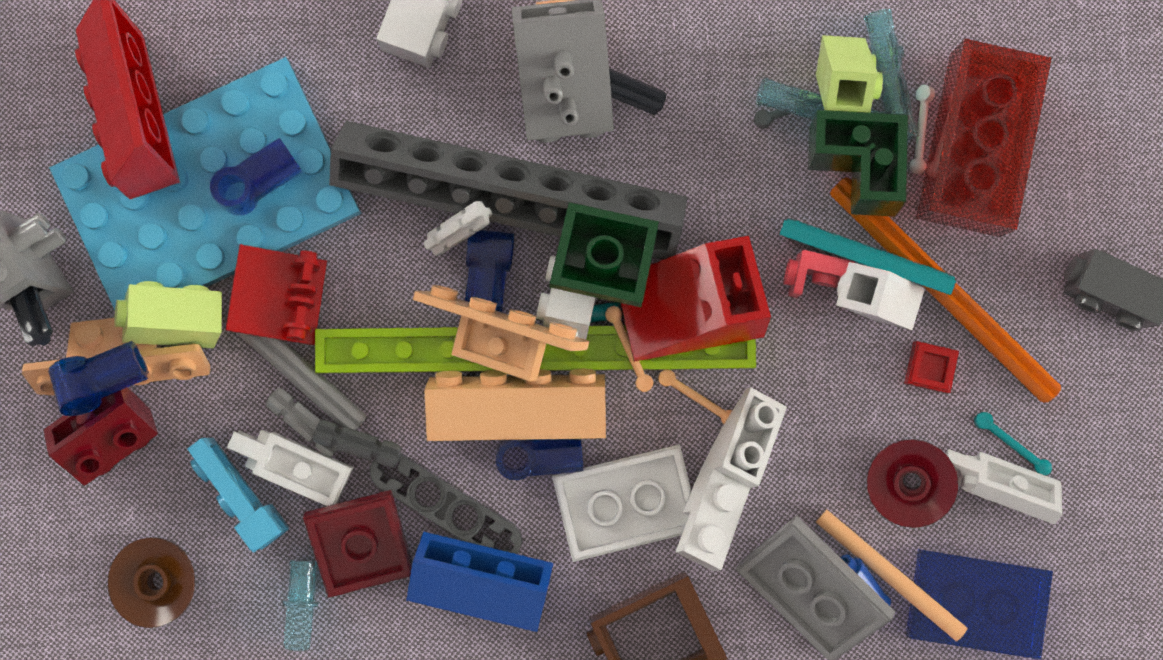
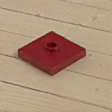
M391 490L304 512L303 520L328 598L410 577L413 562Z

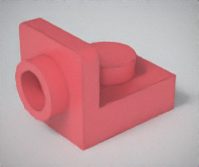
M802 250L797 254L796 260L789 259L783 284L790 286L788 296L798 298L802 295L806 274L812 276L811 282L814 284L836 288L840 278L846 273L848 263H855V261Z

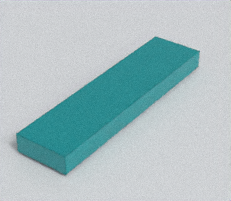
M792 218L784 220L779 234L869 267L890 271L904 279L949 295L952 294L957 281L949 273Z

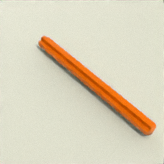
M845 177L841 179L831 189V197L887 252L945 272L889 216L851 214L852 180ZM957 283L951 295L923 286L1040 402L1048 403L1061 391V385Z

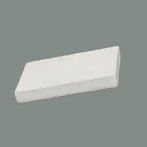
M680 444L552 475L572 562L681 536L689 517L683 511L690 496L691 487Z

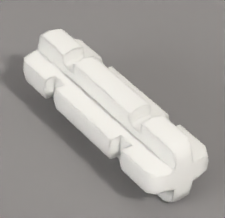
M480 201L473 202L465 210L458 212L440 224V227L438 226L428 232L427 240L424 241V247L426 250H431L435 256L444 254L450 248L455 247L489 225V218L492 216L491 209L486 208Z

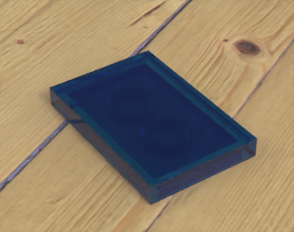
M918 549L914 583L968 629L958 641H955L910 603L906 636L911 639L1041 660L1053 571Z

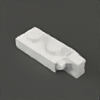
M240 430L238 432L234 431L227 446L228 449L249 457L245 467L253 470L252 474L325 506L339 502L354 468L280 434L265 430L260 431L258 438Z
M950 449L946 451V455L955 467L958 487L961 486L966 492H971V494L1052 524H1056L1062 516V484L1060 481L983 452H979L977 456H970Z

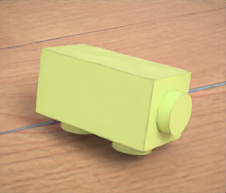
M822 35L816 79L824 110L870 113L873 99H879L881 96L883 75L882 72H877L876 55L870 53L866 38Z
M144 281L136 285L129 284L124 300H116L114 325L115 327H123L122 343L165 346L199 344L201 348H214L222 333V292L209 291L207 287L201 285L171 288L164 287L161 283Z

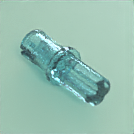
M290 560L287 600L282 602L283 606H287L283 646L291 651L309 650L311 646L314 607L319 605V602H314L318 565L316 561Z

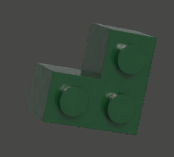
M816 111L809 128L808 170L852 172L851 214L895 217L905 204L908 115Z

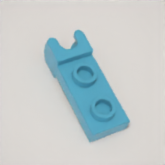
M201 438L187 448L194 458L190 461L192 468L203 481L208 482L210 480L217 489L219 495L216 499L224 512L231 518L234 516L238 518L240 523L234 529L253 553L259 549H264L289 530V526L273 504L262 505L214 438Z

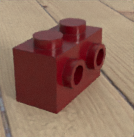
M118 378L43 429L48 456L84 486L98 476L108 473L115 464L135 450L145 447L152 438L158 435L151 409Z

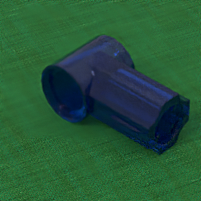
M278 138L235 167H225L218 170L211 179L210 192L213 198L228 213L235 216L246 215L256 208L259 200L303 171L282 140ZM232 184H245V190L238 199L226 200V191Z
M479 230L468 238L466 267L469 268L465 301L470 302L471 297L489 300L497 303L495 311L503 312L507 272L511 271L514 233Z
M130 341L90 358L74 356L61 359L49 367L48 373L60 413L65 416H78L97 409L102 403L101 398L147 380L149 371L138 346L133 341Z
M581 439L503 440L496 449L497 469L503 477L516 481L525 479L528 476L583 471ZM512 447H520L528 454L526 464L517 469L508 467L503 461L505 451Z

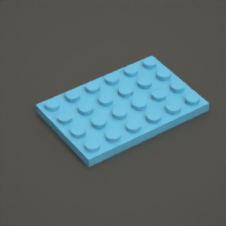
M287 57L163 114L180 183L129 199L118 188L110 187L105 180L101 169V162L106 160L104 151L99 144L49 167L114 310L116 300H124L129 284L136 285L144 281L161 283L164 287L183 288L188 285L208 287L235 274L240 244L282 252L362 214L351 190L329 185L331 148Z

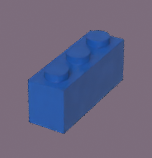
M423 532L412 563L406 601L537 632L554 563Z

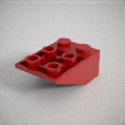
M749 236L705 243L650 265L642 306L637 307L620 303L634 362L764 338L771 319Z

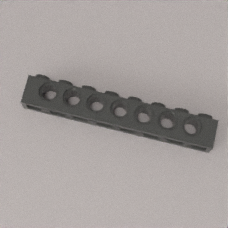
M350 121L345 122L331 148L330 186L456 214L465 210L473 202L480 201L486 208H490L492 211L489 221L561 237L570 202L659 221L652 257L664 260L676 255L684 223L688 198L686 196Z

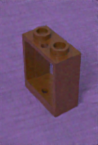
M685 571L591 616L590 624L593 629L586 632L597 657L605 654L607 660H622L607 629V625L676 593L702 647L701 650L680 660L728 659Z

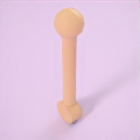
M610 306L605 312V317L607 321L613 323L637 376L636 388L641 392H647L653 387V379L644 373L640 361H633L628 335L621 321L622 310L617 306Z
M663 370L659 373L658 381L662 386L674 387L719 416L722 423L725 424L732 410L722 409L676 379L672 370Z

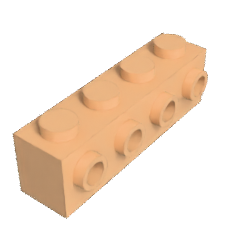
M540 369L536 381H527L515 376H507L506 373L498 370L483 371L480 373V376H462V373L459 371H442L436 373L435 377H429L424 389L427 441L606 438L605 374H596V371L592 369H574L569 372V375H551V371Z

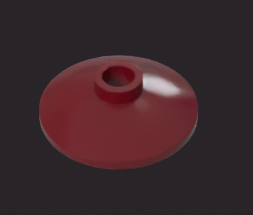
M905 439L886 446L875 456L868 471L867 490L872 504L884 518L900 526L917 528L937 522L950 511L958 493V477L952 461L940 448L923 440ZM909 473H915L920 477L921 482L917 487L911 488L904 484V477Z

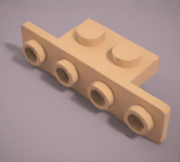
M432 285L431 291L414 292L413 300L461 315L451 355L527 381L537 380L546 343L568 351L587 350L589 345L588 340L576 337V328L550 322L549 328L535 324L537 316L511 309L509 315L495 311L497 306L495 302L477 297H471L470 302L458 299V291L448 287Z
M114 318L71 323L66 359L23 364L22 375L36 394L53 396L69 391L100 390L116 378L125 385H145L154 381L171 379L189 380L196 376L209 375L210 364L199 344L161 348V345L122 343L123 327H115Z

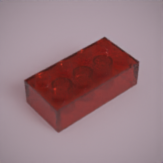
M964 39L950 53L916 219L1002 237L1017 230L1052 60L1051 57L970 39Z

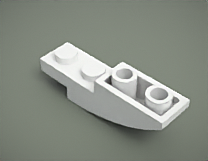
M752 387L745 390L717 436L692 488L683 511L689 517L676 553L712 571L722 570L750 488L760 485L787 408L786 406Z

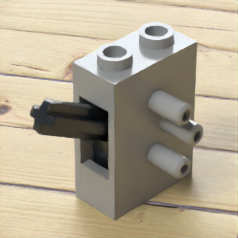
M574 0L512 7L527 141L537 140L548 143L557 141L561 137L574 135L593 138L602 135L604 132L614 131L611 98L653 115L662 110L666 100V93L663 90L609 68L605 13L602 0Z
M0 210V308L15 312L24 340L28 345L32 347L38 344L45 346L50 343V336L53 333L45 310L74 293V290L50 254L51 251L66 243V236L59 228H53L47 232L50 223L42 213H37L29 219H24Z

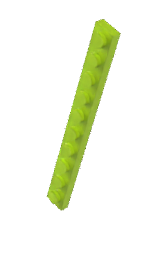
M589 326L586 338L589 341L587 350L568 351L546 343L540 369L549 371H571L582 368L595 371L633 370L614 326ZM458 327L315 329V373L483 372L495 369L451 355ZM756 339L640 360V364L643 370L755 369Z

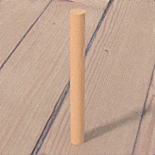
M826 509L816 523L854 556L860 558L867 567L952 639L958 641L965 634L968 628L830 511Z

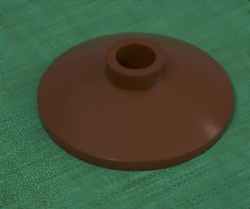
M149 537L133 541L117 554L109 570L108 592L114 608L126 621L139 627L156 628L173 622L184 613L194 594L195 574L188 556L178 545L163 538ZM156 573L162 576L163 586L161 588H157L154 585L153 578Z

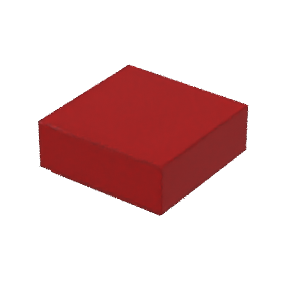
M919 341L913 342L904 384L950 394L959 351Z

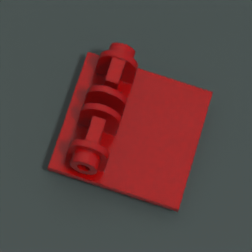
M240 244L225 331L314 346L315 329L318 326L327 261L317 259L318 254L312 251L302 250L299 255Z

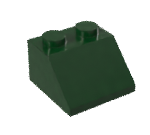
M569 202L549 288L641 307L659 221Z

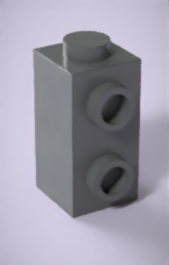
M1098 249L1081 253L1079 256L1076 255L1070 261L1064 274V279L1068 281L1063 293L1075 298L1074 304L1092 313L1106 312L1116 317L1114 322L1117 325L1131 331L1139 332L1143 328L1161 325L1163 320L1162 278Z

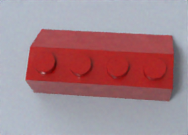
M93 0L76 28L79 48L75 49V56L81 70L86 74L88 85L84 86L83 90L89 106L95 112L97 122L92 124V130L97 143L104 151L106 161L101 162L104 178L110 187L118 188L127 198L133 199L180 183L144 35L115 0Z

